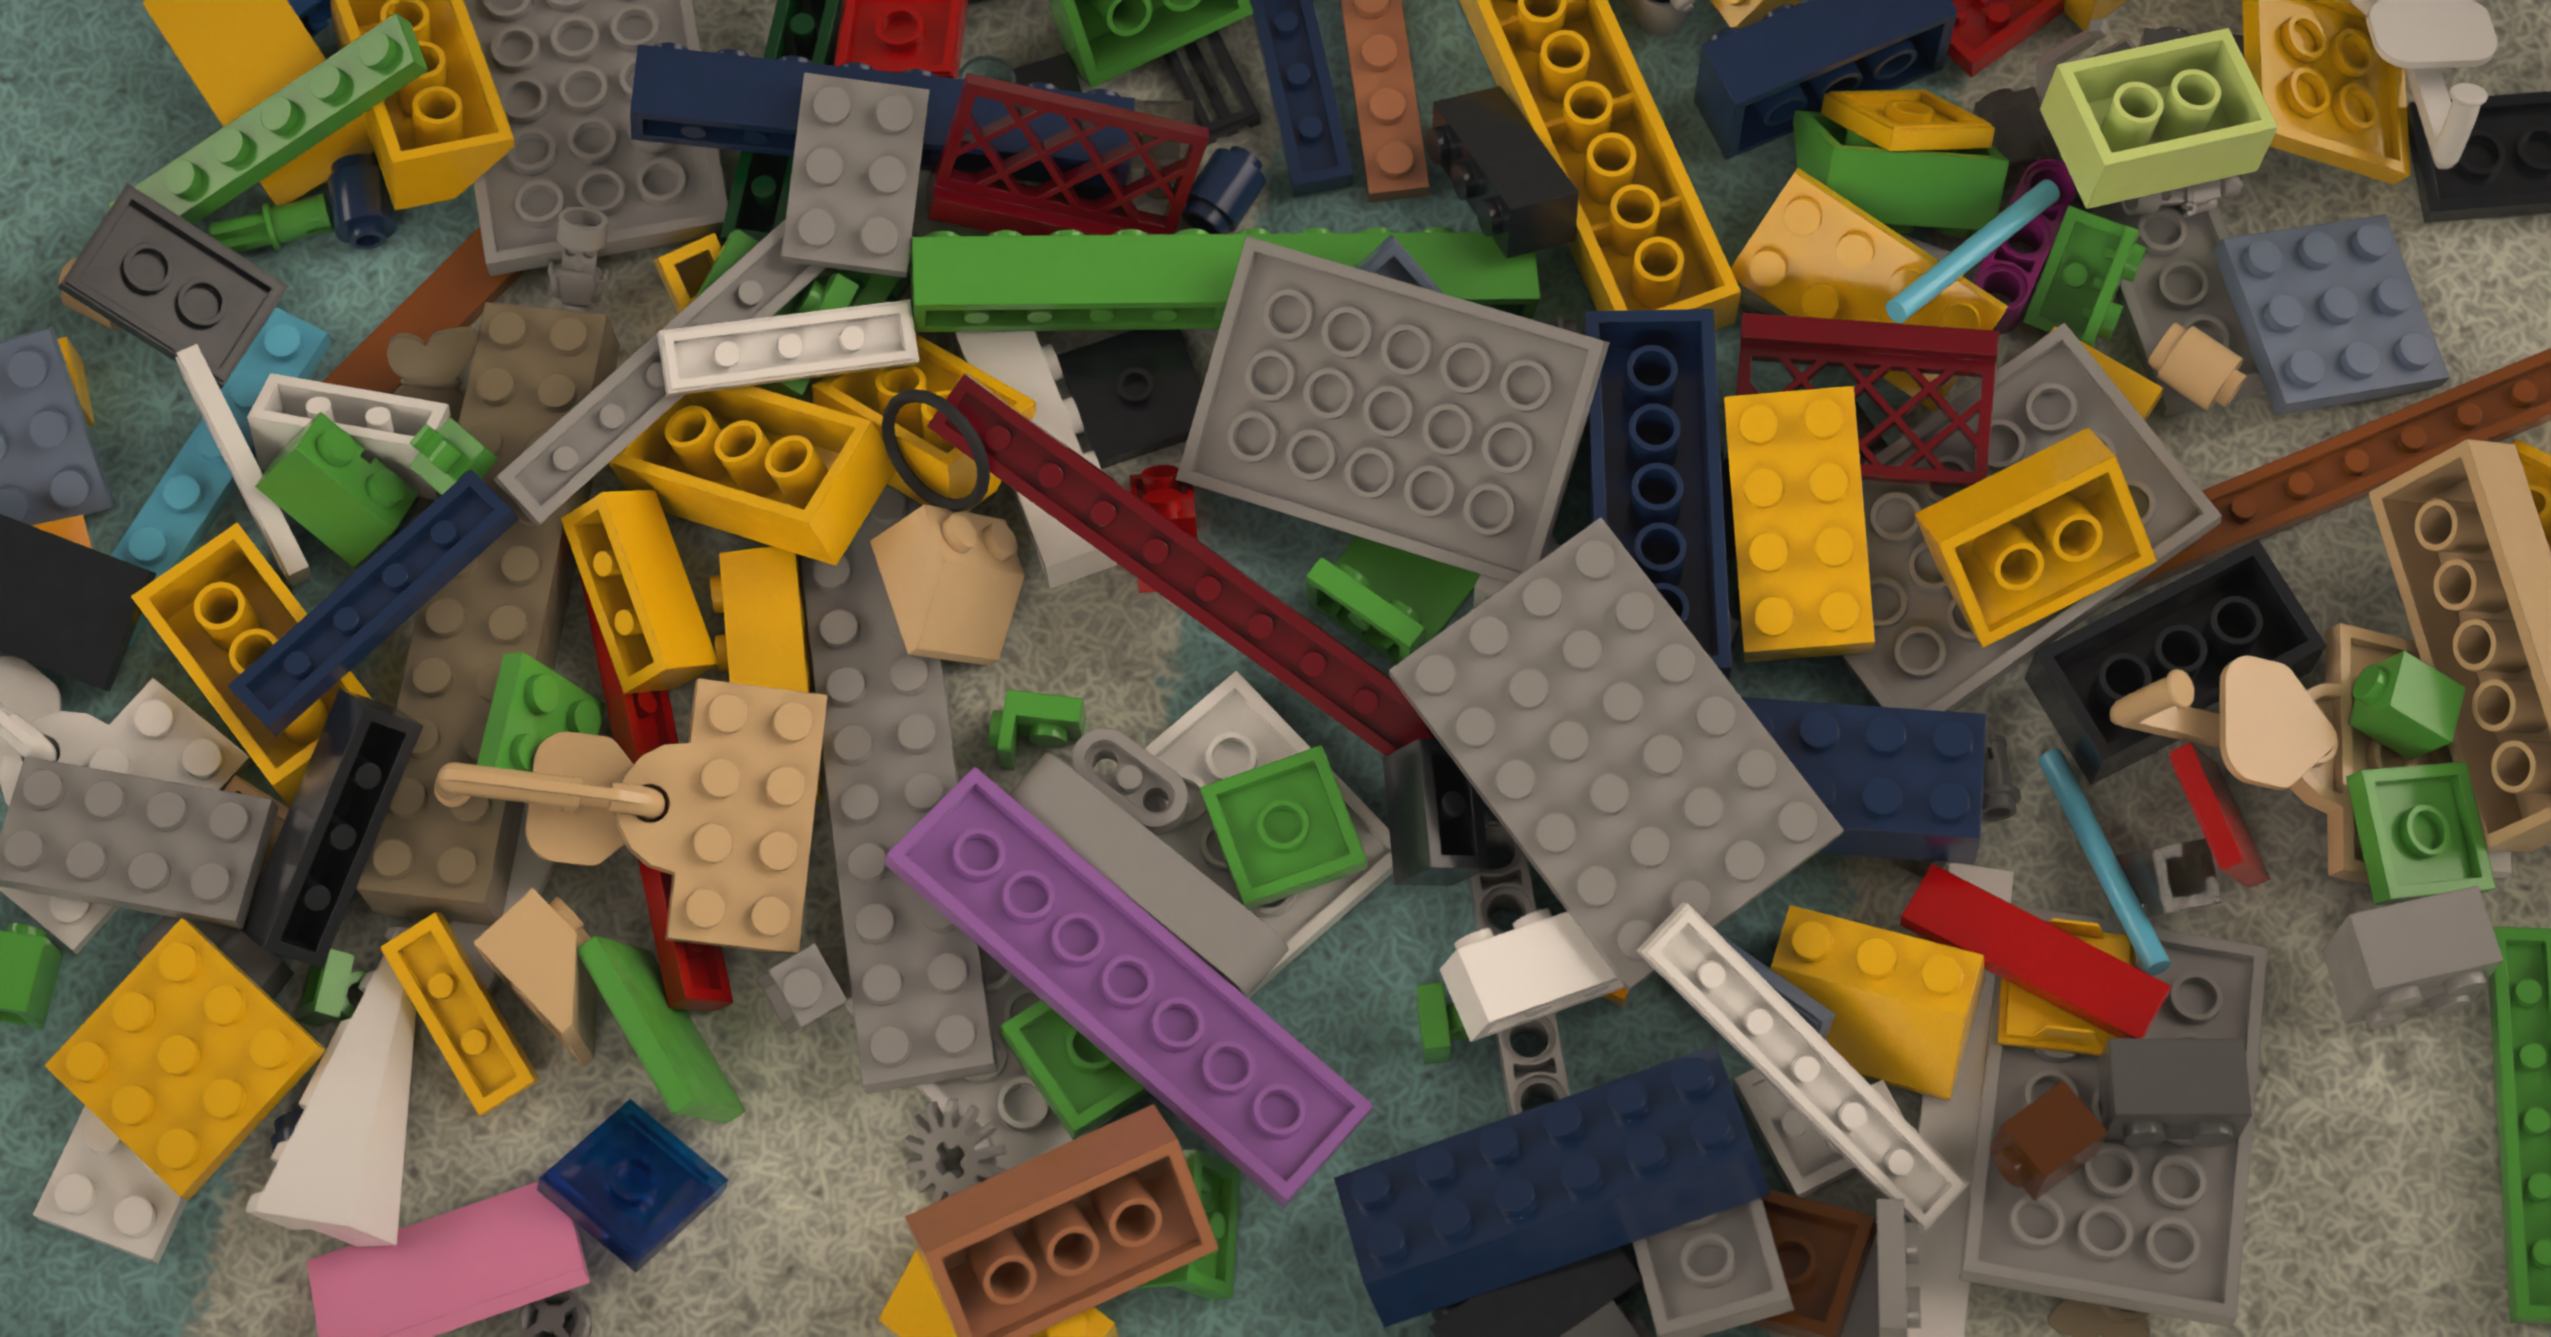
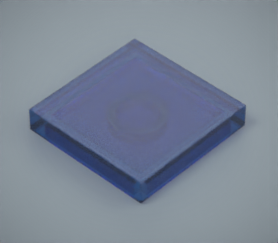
M629 1099L539 1178L537 1191L634 1272H637L719 1198L725 1191L729 1179L639 1105Z

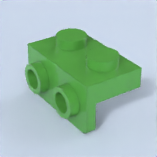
M2069 205L2023 323L2047 332H2051L2054 326L2059 327L2065 323L2080 341L2094 349L2099 337L2110 341L2124 307L2113 302L2121 280L2125 279L2134 282L2147 249L2146 246L2137 244L2140 231Z

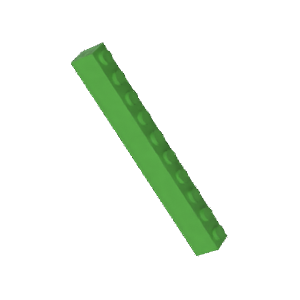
M1372 227L1362 230L1360 233H1332L1325 228H1308L1299 233L1271 234L1268 230L1261 228L1244 229L1236 234H1209L1201 229H1185L1169 235H1147L1144 231L1136 229L1120 230L1112 235H1085L1077 230H1060L1052 233L1050 236H1023L1019 232L1011 230L996 231L988 236H960L951 231H935L927 234L925 237H912L911 297L915 332L1219 329L1246 236L1355 267L1392 234L1444 294L1528 319H1533L1540 301L1536 251L1506 258L1491 236L1487 237L1483 232H1455L1448 227H1431L1421 232L1394 233L1391 229L1384 227Z

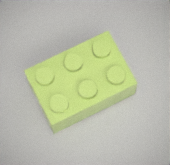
M2229 28L2058 64L2040 106L2042 116L2086 209L2255 172L2258 170L2278 129Z

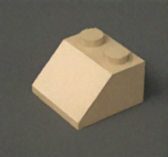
M924 504L870 540L909 655L985 666L999 661L1025 577L1017 554V540L1005 519L962 511L953 512L946 508Z
M532 888L473 943L497 978L585 1066L594 1058L598 988L580 959L578 948L590 940L591 937L582 928L584 926L583 922L559 897H556L548 904Z

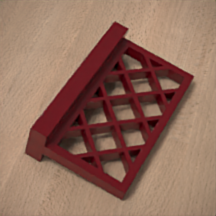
M966 73L938 164H933L926 184L928 219L990 233L1011 230L1019 232L1023 236H1050L1052 233L1060 230H1077L1085 235H1112L1117 231L1125 229L1141 230L1147 235L1175 234L1209 141V130L1207 127ZM976 96L1003 102L1010 114L981 128L971 111ZM1048 112L1064 116L1070 128L1044 141H1041L1029 122ZM967 126L971 133L963 137ZM1108 126L1123 129L1131 141L1103 155L1089 136ZM1019 127L1031 147L1003 160L990 140ZM1167 140L1189 144L1184 158L1163 168L1160 167L1149 150ZM1080 141L1092 160L1063 174L1051 154ZM978 146L982 148L993 165L976 174L953 169L956 157ZM1140 154L1151 174L1122 187L1111 167ZM1041 160L1053 178L1037 187L1019 184L1012 173ZM1101 173L1112 190L1111 193L1097 200L1078 197L1072 186ZM1177 178L1176 183L1173 187L1170 181ZM1159 186L1169 200L1164 216L1137 210L1132 202V199Z
M1742 313L1736 396L1760 394L1750 383L1752 361L1775 362L1783 366L1794 380L1780 392L1797 391L1800 388L1803 390L1815 389L1809 381L1825 367H1843L1858 384L1854 388L1855 400L1865 392L1887 417L1886 420L1861 440L1858 438L1859 454L1868 463H1860L1862 480L1967 488L1987 478L1999 331ZM1794 364L1812 366L1801 373ZM1858 369H1872L1875 371L1865 378ZM1890 371L1907 372L1922 390L1895 411L1873 385ZM1922 373L1940 375L1932 382H1929ZM1953 376L1982 377L1980 400L1961 416L1956 413L1937 391ZM1929 397L1951 421V424L1927 444H1924L1902 418ZM1979 413L1978 432L1976 435L1966 423ZM1893 426L1900 431L1917 451L1900 466L1882 465L1867 448ZM1959 430L1976 449L1974 472L1947 470L1934 456L1932 451ZM1924 459L1932 469L1914 468V466Z

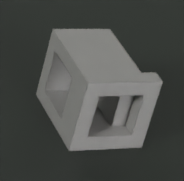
M816 944L800 951L756 978L788 1035L848 1001Z

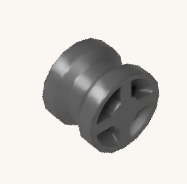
M570 1290L521 1306L517 1314V1327L521 1337H541L544 1332L549 1334L555 1333V1335L546 1334L543 1337H590L592 1333V1319L588 1309L581 1303L580 1299ZM572 1314V1316L567 1319V1326L564 1329L565 1317Z

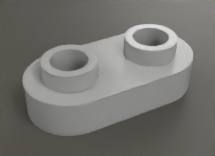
M1097 728L1087 732L1077 741L1072 752L1073 770L1153 834L1169 833L1183 822L1188 812V792L1184 780L1177 772L1116 729ZM1102 759H1111L1117 763L1115 771L1107 775L1097 773L1094 770V766ZM1153 796H1161L1168 801L1167 807L1160 812H1151L1144 805Z

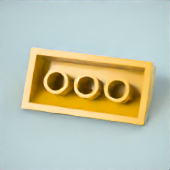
M331 0L332 29L339 50L397 13L411 22L428 68L426 73L362 114L395 211L457 198L515 147L514 136L464 0Z

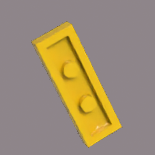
M435 912L380 947L479 1116L489 1114L541 1081L442 913Z

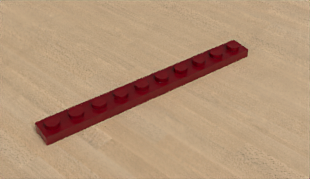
M963 374L946 400L953 404L969 420L978 433L985 447L990 472L1383 755L1387 756L1417 739H1437L1390 677L970 375ZM937 411L927 427L974 460L973 453L958 428L944 414Z

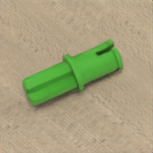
M325 193L273 207L270 202L263 203V211L214 222L208 228L209 236L236 253L273 245L275 250H280L283 248L282 243L312 235L335 232L331 208Z

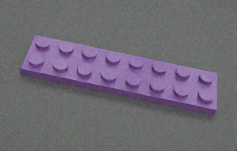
M974 767L886 854L885 865L1283 1208L1292 1201L1370 1115L1374 1106L978 768Z

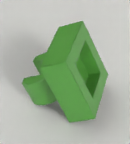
M451 417L448 418L438 431L425 424L410 441V444L420 453L409 466L441 495L470 469L482 479L499 459Z
M330 949L323 968L309 964L295 1021L322 1027L336 1019L343 1021L352 1017L357 1007H354L347 998L348 989L350 986L358 988L365 973H367V971L363 970L351 972L355 955Z
M1443 982L1417 985L1416 1006L1424 1064L1450 1062L1451 1040H1468L1469 1037L1454 1003L1446 1005Z

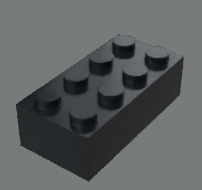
M2256 539L2036 651L2024 679L2089 784L2092 785L2178 741V739L2129 729L2112 723L2110 720V709L2117 700L2157 680L2167 677L2169 672L2179 669L2188 674L2194 686V700L2189 707L2220 714V676L2222 670L2229 662L2241 656H2253L2275 661L2288 666L2299 679L2311 673L2327 645L2259 540Z

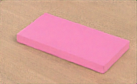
M563 1173L398 1229L397 1245L370 1247L350 1245L307 1260L318 1337H434L590 1283L572 1199Z

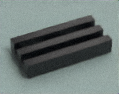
M1218 30L1204 37L1241 109L1237 113L1231 115L1195 41L1183 47L1219 119L1217 121L1210 122L1176 50L1162 55L1194 124L1208 128L1209 141L1207 145L1217 142L1216 138L1223 135L1229 137L1237 134L1239 129L1249 126V128L1261 124L1260 114Z

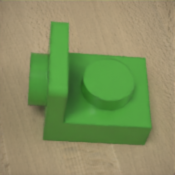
M1007 690L1003 711L993 710L988 739L989 748L997 749L1001 768L1015 770L1020 735H1028L1030 742L1048 748L1065 747L1067 740L1078 741L1085 733L1087 720L1083 698Z

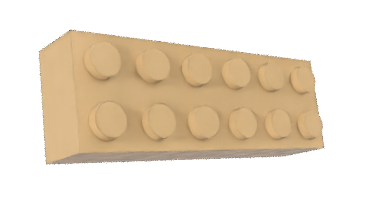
M2467 439L2373 489L2368 494L2421 661L2466 687L2452 743L2448 744L2453 762H2467L2487 851L2531 852L2551 843V552L2516 445Z

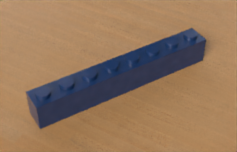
M661 42L654 46L638 45L630 108L631 139L794 157L804 72L929 89L920 170L931 171L933 164H938L964 79L936 77L933 73L922 69H909L902 73L880 71L858 62L844 63L841 66L815 64L800 56H783L779 59L751 57L749 54L736 49H722L716 53L694 51L672 42ZM1043 82L1025 85L1132 111L1135 109V98L1121 97L1118 93L1107 89H1093L1084 93L1059 90L1056 86ZM976 96L971 111L981 128L1010 114L1003 102ZM1049 112L1029 121L1041 141L1070 128L1064 116ZM967 126L963 137L971 133ZM1110 126L1089 135L1102 155L1131 141L1123 129ZM1019 127L990 140L1003 160L1031 147ZM1080 141L1051 154L1063 174L1092 160ZM978 146L956 157L953 169L976 174L993 165L982 148ZM1131 158L1111 167L1122 187L1126 186ZM1041 160L1012 173L1016 180L1045 183L1053 179ZM1101 173L1074 185L1111 190Z

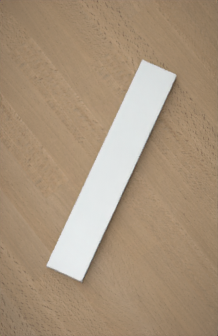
M1682 902L1636 950L1886 1199H1904L1905 1218L1910 1223H1918L1919 1231L1924 1233L1969 1185L1688 903Z

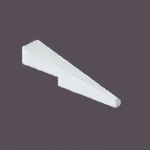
M389 927L384 937L390 941L409 928ZM383 955L377 969L365 973L358 987L364 994L350 1019L343 1020L338 1025L326 1049L327 1051L324 1053L298 1103L304 1111L290 1139L277 1144L270 1158L276 1163V1166L263 1191L251 1195L245 1212L290 1230L312 1229L357 1247L397 1245L416 1008Z

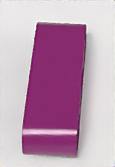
M2042 159L2029 165L2022 175L2009 206L2044 179L2053 181L2059 188L2060 197L2057 202H2054L1986 256L1977 272L1974 281L1975 285L1987 293L2003 294L2011 301L2010 304H2006L2008 306L2006 312L1993 329L1994 331H1999V335L2006 334L2015 329L2021 321L2042 275L2069 205L2072 206L2077 188L2066 165L2059 160ZM2014 242L2025 243L2034 252L2028 254L2019 253L2012 249L2009 244Z

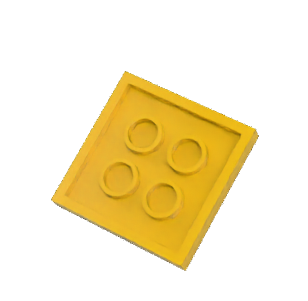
M2242 0L2244 59L2278 126L2269 147L2394 185L2411 175L2405 68L2391 65L2377 54L2366 23L2367 16L2351 4L2350 0Z
M181 918L44 1066L180 1197L190 1200L327 1050L190 921Z

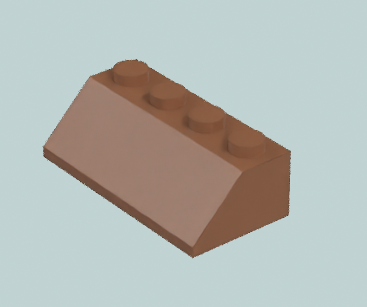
M1154 1104L905 1216L927 1273L956 1337H1029L1218 1250L1178 1139Z

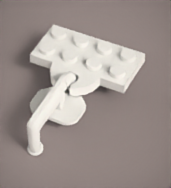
M2350 0L2351 4L2367 16L2366 23L2377 54L2389 64L2405 68L2436 167L2439 169L2452 168L2459 161L2478 117L2480 107L2487 101L2488 95L2482 87L2471 83L2456 84L2451 87L2448 93L2441 68L2477 67L2486 64L2492 59L2498 41L2489 12L2474 0Z
M15 656L0 657V785L5 803L8 806L10 805L25 756L222 791L235 774L240 776L252 762L249 755L154 678L145 685L108 725L87 713L62 711L61 693L50 679L26 660ZM0 887L2 894L75 954L80 952L119 909V907Z

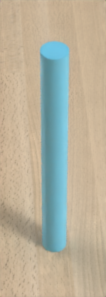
M2044 179L1888 301L1886 304L1888 316L1897 323L1906 321L2056 202L2060 197L2057 185L2051 180Z
M2060 749L2047 751L2039 758L2038 763L2145 972L2154 976L2166 971L2170 967L2171 962L2063 752Z

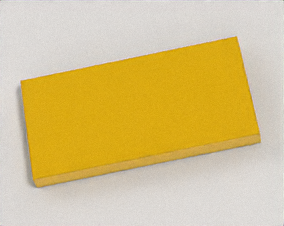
M145 0L142 2L143 7L222 127H225L326 60L287 0ZM362 115L259 182L274 206L297 202L325 185L328 177L332 174V164L339 158L351 154H375Z

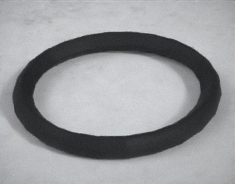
M911 389L899 392L891 398L883 414L882 435L887 454L903 481L919 497L933 506L946 508L953 512L967 511L977 506L988 491L990 468L985 447L969 420L953 404L929 391ZM917 402L932 406L944 414L958 428L973 453L977 467L976 485L971 494L959 499L941 496L926 486L915 475L907 464L895 436L896 415L904 405Z

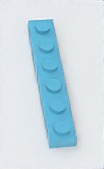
M277 307L221 389L254 458H256V452L247 416L270 373L308 379L332 343V339L327 332ZM203 417L110 555L157 573L155 579L194 552L237 487ZM141 612L128 645L130 647L148 621L143 612Z

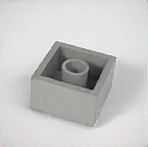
M2478 885L2349 914L2322 950L2345 1024L2366 1020L2369 1029H2379L2400 1023L2407 1018L2406 1011L2429 1006L2433 1015H2441L2470 1005L2469 997L2487 986L2486 980L2504 961Z

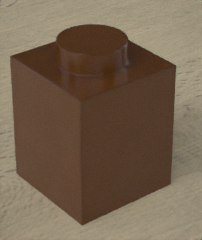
M2061 1081L2003 1123L1990 1150L1995 1154L1994 1161L2001 1175L2012 1186L2016 1188L2022 1186L2035 1201L2094 1158L2108 1131L2064 1081Z

